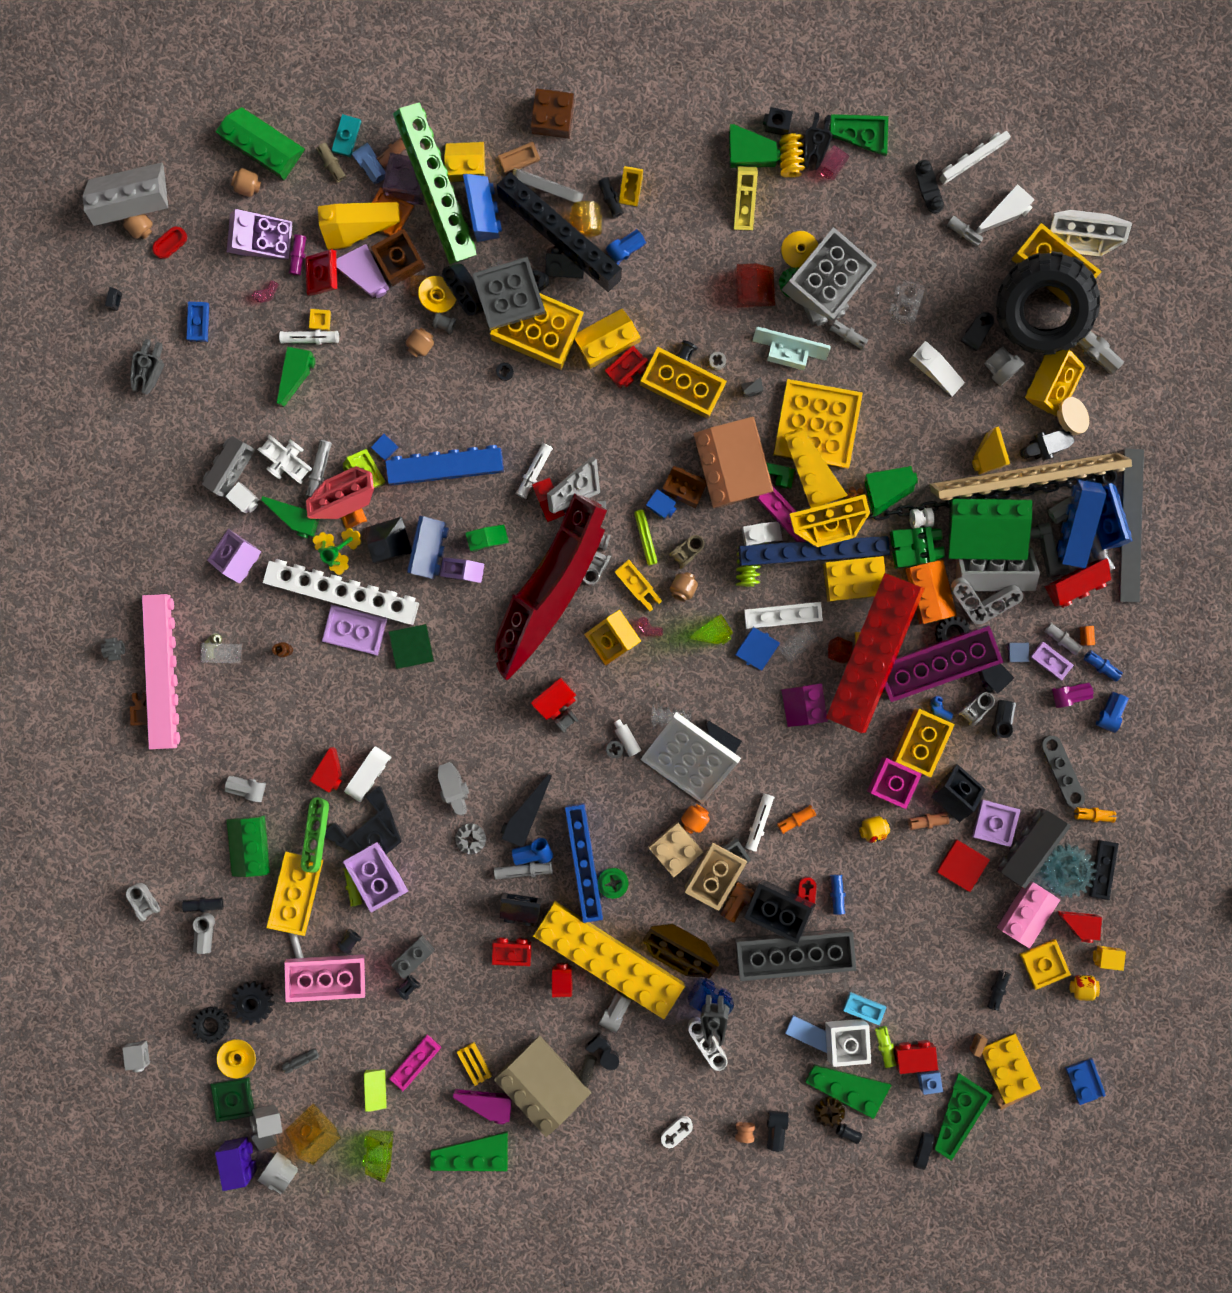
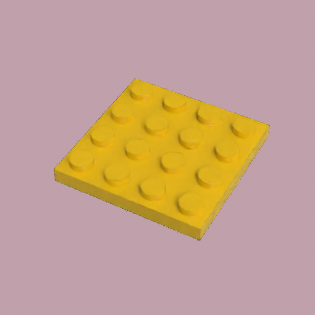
M787 379L773 455L792 459L784 434L803 428L827 465L849 469L863 393Z

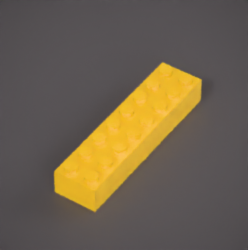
M557 901L553 902L534 932L533 937L662 1019L666 1018L685 988L683 981L590 922L583 923L582 917Z

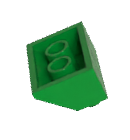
M265 815L226 819L232 876L253 877L270 873Z

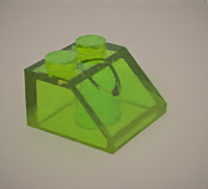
M370 1130L368 1136L365 1135L364 1148H367L366 1155L363 1156L362 1167H365L366 1175L380 1182H385L391 1170L394 1131Z

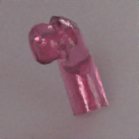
M646 617L638 619L637 626L645 636H663V627H652Z

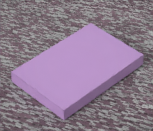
M331 604L322 642L378 655L387 618Z

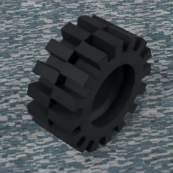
M949 617L941 620L939 625L936 626V641L940 642L947 639L946 631L952 626L958 628L960 634L970 631L969 623H966V620L960 617Z
M210 1006L204 1008L193 1019L192 1028L194 1030L192 1032L197 1034L195 1037L197 1040L201 1038L202 1043L207 1041V1044H211L212 1042L216 1043L226 1035L230 1027L228 1025L230 1020L227 1019V1013H223V1009L219 1010L216 1006L213 1008ZM207 1018H214L217 1021L218 1028L216 1031L210 1032L206 1030L204 1022Z

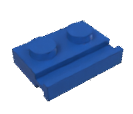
M1092 1058L1065 1067L1079 1105L1096 1100L1098 1097L1106 1096Z

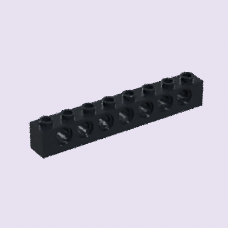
M511 172L497 183L498 197L607 292L621 281L622 268Z

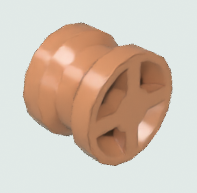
M737 1122L735 1140L741 1143L754 1142L753 1131L755 1130V1124Z

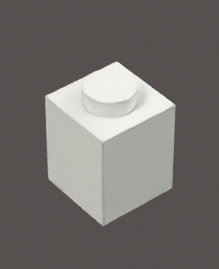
M239 482L226 495L236 507L246 514L253 512L258 506L257 502L259 499Z

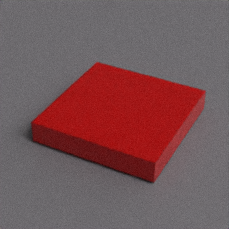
M330 249L306 257L307 295H317L337 289L336 250Z
M956 839L936 872L971 892L990 859Z

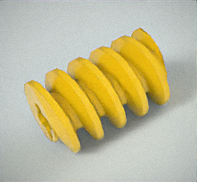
M786 134L781 137L780 160L782 162L780 163V168L782 170L780 174L782 177H800L802 175L799 171L804 170L805 167L799 164L804 162V158L799 156L803 155L804 151L799 150V148L804 147V143L798 141L804 139L803 135Z

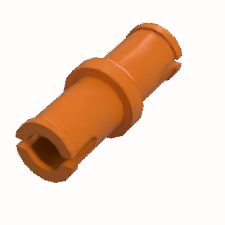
M809 805L797 813L793 812L790 817L777 823V826L781 833L785 834L796 826H802L803 822L815 817L816 813L812 806Z

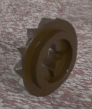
M826 1097L819 1100L815 1105L814 1116L817 1122L821 1123L824 1127L830 1126L833 1128L837 1124L840 1125L844 1119L845 1108L838 1099ZM828 1107H830L832 1112H835L832 1114L831 1119L828 1117V1114H825Z

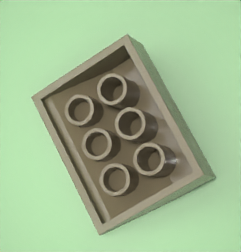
M540 1035L500 1069L494 1078L495 1082L545 1137L558 1128L591 1094V1091Z

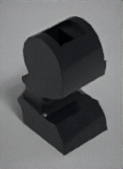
M598 1033L585 1045V1049L589 1052H595L598 1048H601L603 1051L600 1057V1064L607 1070H615L619 1066V1055L616 1051L611 1050V1044L607 1036Z

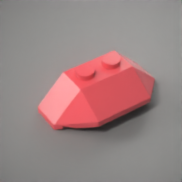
M355 466L325 480L315 490L312 497L306 500L308 518L339 519L369 505L374 491L372 473Z

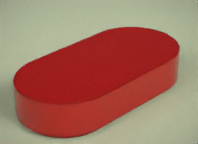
M175 226L170 228L154 242L152 247L153 253L160 259L169 258L186 243L187 234L181 227Z

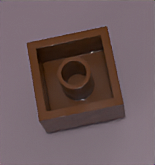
M536 88L531 121L532 134L570 139L575 103L574 93Z
M405 229L371 246L392 286L426 268Z

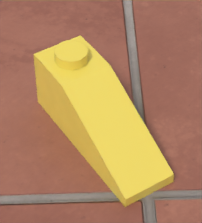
M737 166L734 229L753 230L758 176L757 167Z

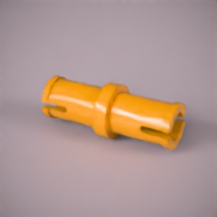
M1077 807L1074 813H1082L1074 815L1077 820H1091L1094 823L1098 821L1115 823L1116 817H1109L1116 815V812L1113 810H1099L1097 807L1092 809Z

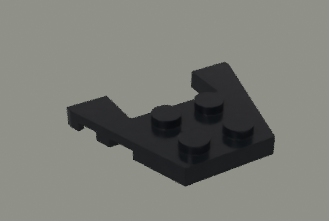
M378 786L366 796L367 800L378 812L374 817L350 837L335 822L326 830L325 838L351 852L352 855L361 852L378 842L386 855L402 842V838L381 786Z

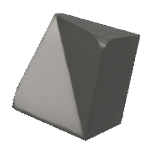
M761 377L754 382L741 384L743 397L762 394L763 385Z

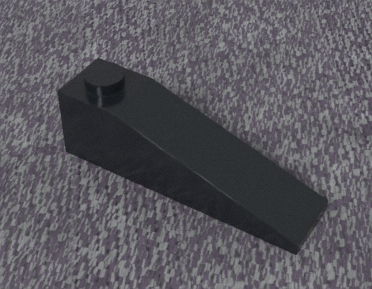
M549 773L509 822H504L500 832L503 834V840L524 847L553 774Z

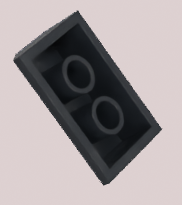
M762 880L758 884L744 918L798 944L816 904L766 880Z

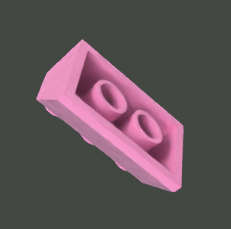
M1030 881L1025 889L1021 888L997 928L1030 948L1060 899Z

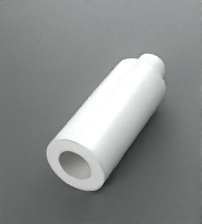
M620 719L614 722L617 728L614 731L629 757L640 752L641 748L627 724L623 725Z

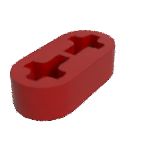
M808 876L801 878L798 884L797 896L804 899L808 897V901L815 904L816 882ZM809 880V883L813 886L808 889V894H805L806 889L802 887V884H806V881Z

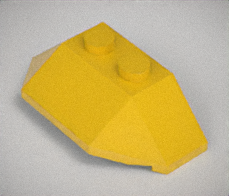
M864 494L794 512L789 515L794 533L813 546L821 547L855 538L869 516L870 511L866 495Z

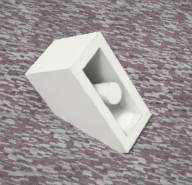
M779 522L761 523L742 528L745 546L761 545L783 540Z

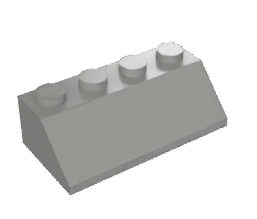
M1032 548L1028 550L1027 560L956 559V579L965 578L974 591H1001L1010 585L1018 586L1021 591H1036L1040 572ZM958 587L961 591H965L964 587Z

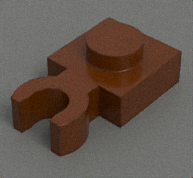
M146 692L142 693L143 698L141 700L138 699L137 693H132V700L135 706H130V726L148 725Z

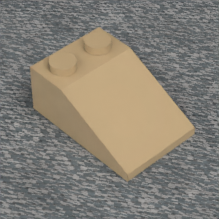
M712 843L687 881L685 893L719 911L747 861Z

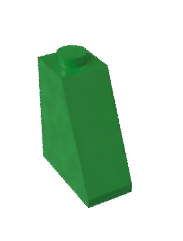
M730 124V168H737V166L776 167L777 161H780V149H777V142L735 124Z
M912 466L866 474L864 483L872 516L879 515L914 492L918 478L916 472L913 473Z

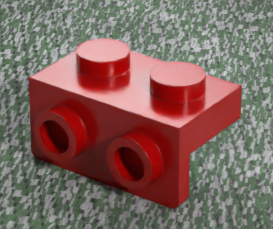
M633 345L609 366L605 373L619 389L623 386L626 388L634 381L633 377L636 374L641 375L646 371L649 360L644 358Z
M504 937L497 938V940L492 942V965L531 966L532 942H527L528 939L517 938L516 941H508V938Z

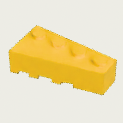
M803 428L784 434L810 508L848 496Z

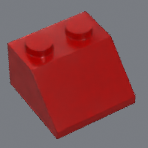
M561 677L532 701L531 704L546 720L549 718L554 720L561 714L559 709L564 705L568 708L576 701L574 699L576 693Z

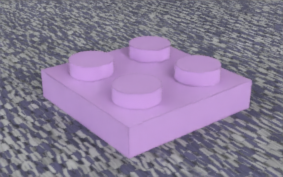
M981 799L972 837L1011 847L1020 809Z

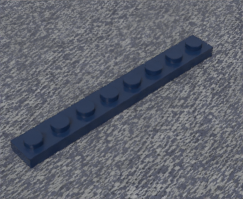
M888 536L852 538L821 547H815L809 542L738 547L740 566L890 555Z

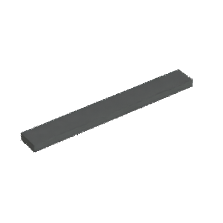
M1123 449V455L1132 460V467H1127L1122 471L1121 504L1133 541L1120 547L1118 602L1138 603L1140 602L1144 449Z

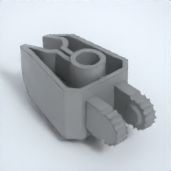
M448 762L440 765L438 779L442 789L440 791L443 802L452 805L457 815L464 816L467 813L464 799L468 798V786L466 782H462L459 771L452 763Z

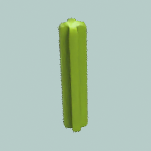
M643 509L634 512L646 561L648 566L657 564V558L645 512Z

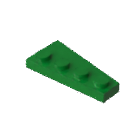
M959 1072L934 1147L937 1152L951 1161L993 1096Z

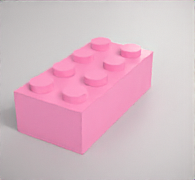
M364 955L286 959V1002L365 998Z

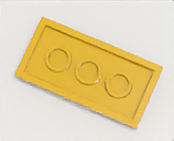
M286 851L267 928L305 936L323 859L320 869L316 873H309L301 868L302 855Z

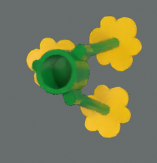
M351 528L341 533L344 541L337 547H334V536L332 534L320 532L319 535L313 538V543L316 544L315 549L320 553L321 560L324 563H328L329 569L335 571L337 575L343 574L344 570L349 568L347 564L349 561L348 556L341 555L338 551L348 545L354 550L361 544L359 539L360 533L353 531Z

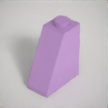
M367 244L336 259L337 270L372 298L375 296L380 298L389 290Z

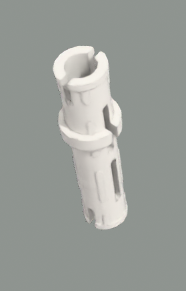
M320 329L298 332L280 331L279 339L281 344L316 343L317 345H322V343H339L338 331H321ZM306 336V338H292V337ZM313 336H326V338H312V337H313Z
M541 444L529 470L522 477L523 481L516 492L518 496L527 499L532 484L537 483L536 479L553 449L549 445Z
M763 793L753 826L749 829L751 832L745 848L757 851L761 835L763 836L765 833L763 829L774 796ZM764 805H766L762 820L760 821ZM758 824H760L759 829H758V832H757V835H756V838H755V840H754L753 838H754V835H755L757 826H758Z

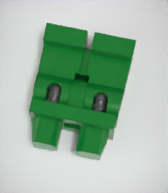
M924 527L893 530L890 532L892 549L899 548V550L892 552L895 569L931 563L945 557L944 548H934L933 541L942 539L941 529Z

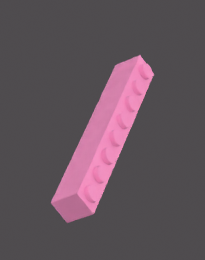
M167 594L142 595L149 749L176 748L180 742L179 732H176V725L179 724V715L175 710V705H178V695L175 694L174 686H177V676L174 675V667H176L177 661L176 657L173 656V648L176 646L175 637H172L175 621L173 617L171 618L174 601Z

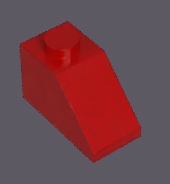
M550 477L532 484L547 522L565 515L563 509L556 513L549 511L547 493L554 488Z
M330 747L309 780L329 793L333 790L337 791L342 783V780H340L342 771L336 748Z
M1058 912L1061 919L1082 942L1093 943V940L1100 941L1101 916L1076 912Z
M557 963L552 969V998L572 997V966H568V963Z

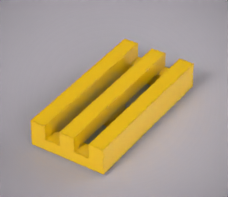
M475 1042L457 1051L474 1086L492 1077ZM470 1048L473 1049L486 1075H482L476 1061L474 1060L469 1050ZM463 1052H465V1053L467 1054V1056H468V1058H469V1060H470V1062H471V1064H472L474 1070L476 1071V1073H477L479 1079H476V1077H475V1075H474V1073H473L471 1067L469 1066V1064H468V1062H467V1060H466V1058H465Z

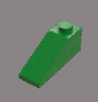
M287 347L277 398L278 405L285 407L310 374L311 368H314L315 357H313L311 351Z
M262 496L261 500L292 530L297 531L298 536L308 539L309 535H315L319 519L308 518L306 509Z

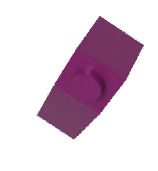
M455 1089L454 1099L486 1119L494 1121L496 1124H505L510 1121L512 1099L507 1094Z

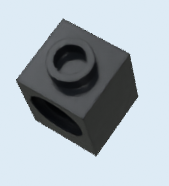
M770 107L769 114L765 113L763 125L766 126L765 132L782 136L788 134L793 111ZM779 119L781 124L776 125L772 120Z

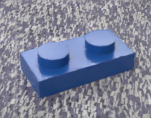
M188 302L187 340L208 342L209 303Z

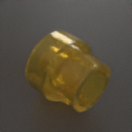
M591 201L575 202L571 206L569 223L585 237L601 235L602 215H600V206Z

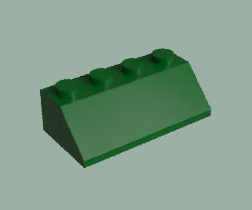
M242 107L227 115L216 130V133L223 141L284 181L305 151V148Z

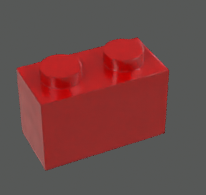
M921 1040L918 1041V1044L911 1045L909 1042L899 1043V1046L894 1047L896 1068L899 1074L938 1070L936 1047L930 1041Z

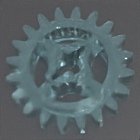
M1069 844L1065 845V849L1058 845V852L1053 850V855L1047 858L1049 861L1043 864L1046 866V869L1041 870V872L1047 874L1042 878L1044 881H1049L1046 887L1052 888V892L1055 894L1059 892L1061 897H1064L1066 894L1067 897L1072 898L1073 893L1079 897L1080 890L1087 893L1085 886L1092 887L1089 880H1096L1095 877L1091 876V873L1097 872V870L1091 868L1095 862L1088 861L1091 855L1085 854L1086 850L1083 848L1079 849L1077 845H1073L1072 849ZM1066 856H1073L1071 860L1069 859L1066 862L1060 861ZM1080 862L1082 865V875L1079 871ZM1055 867L1058 869V880L1055 876ZM1063 867L1070 868L1074 875L1068 874ZM1072 880H1076V881H1077V882H1076L1075 884H1073V885L1064 886V884H1065L1066 882L1068 883L1069 881H1072Z

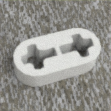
M681 1116L662 1132L661 1142L663 1146L673 1148L690 1134L693 1125L689 1117ZM680 1122H688V1129L682 1128L680 1131H678V1129L681 1127ZM674 1133H676V1134L673 1136V1142H671V1141H667V1142H666V1135H667V1134H668L669 1136H671V1135H673Z

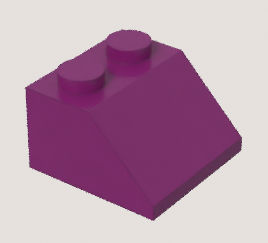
M822 683L781 689L787 727L828 722V719H826L827 712Z

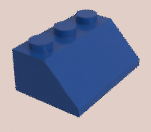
M463 174L477 242L500 238L499 232H502L500 220H496L495 213H499L497 201L493 202L492 195L495 194L493 182L489 183L487 176Z
M1112 483L1103 486L1106 497L1096 530L1102 550L1121 547L1133 541L1116 486Z

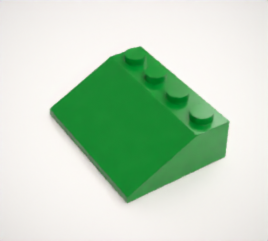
M952 499L949 501L948 559L1027 560L1032 524V500Z

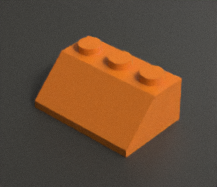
M943 560L906 569L908 581L925 588L916 609L919 625L957 616Z

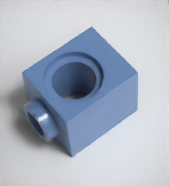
M938 1070L917 1072L919 1088L924 1095L943 1092L941 1075Z

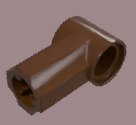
M739 881L735 883L736 887L730 892V897L720 913L724 918L734 923L743 907L749 903L754 894V890Z

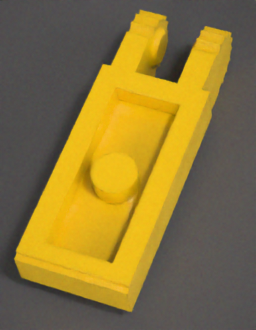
M627 560L614 571L649 612L653 608L645 600L644 596L650 593L656 603L660 604L662 602L653 591L654 588L630 560Z

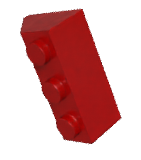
M1107 558L1095 560L1087 564L1086 568H1079L1044 586L1054 606L1067 607L1072 604L1071 600L1077 597L1082 599L1090 595L1088 591L1094 588L1097 591L1106 587V582L1111 580L1109 561Z

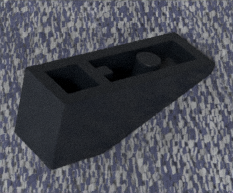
M1002 664L978 671L980 680L984 683L982 687L988 693L998 694L1014 679Z

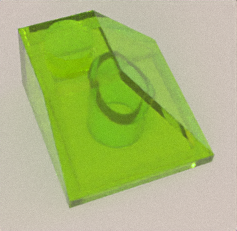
M720 614L688 638L692 641L716 645L721 643L724 645L732 639L730 635L733 632L723 615Z

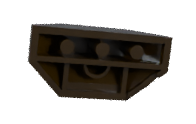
M675 924L651 926L642 940L653 958L685 976L710 979L719 966L707 942Z

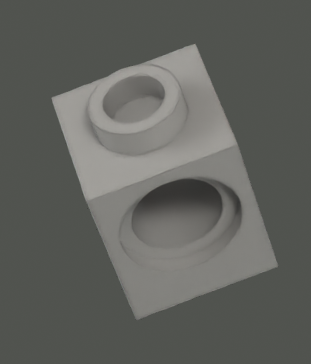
M147 1041L128 1043L122 1047L125 1071L140 1072L150 1064Z

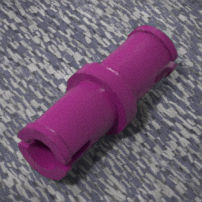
M294 235L293 249L290 251L291 263L289 274L301 276L307 238L303 235Z

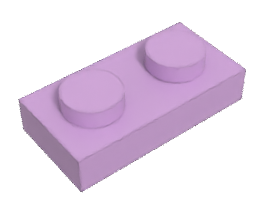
M1041 642L1030 656L1031 659L1059 680H1063L1074 666L1044 642Z

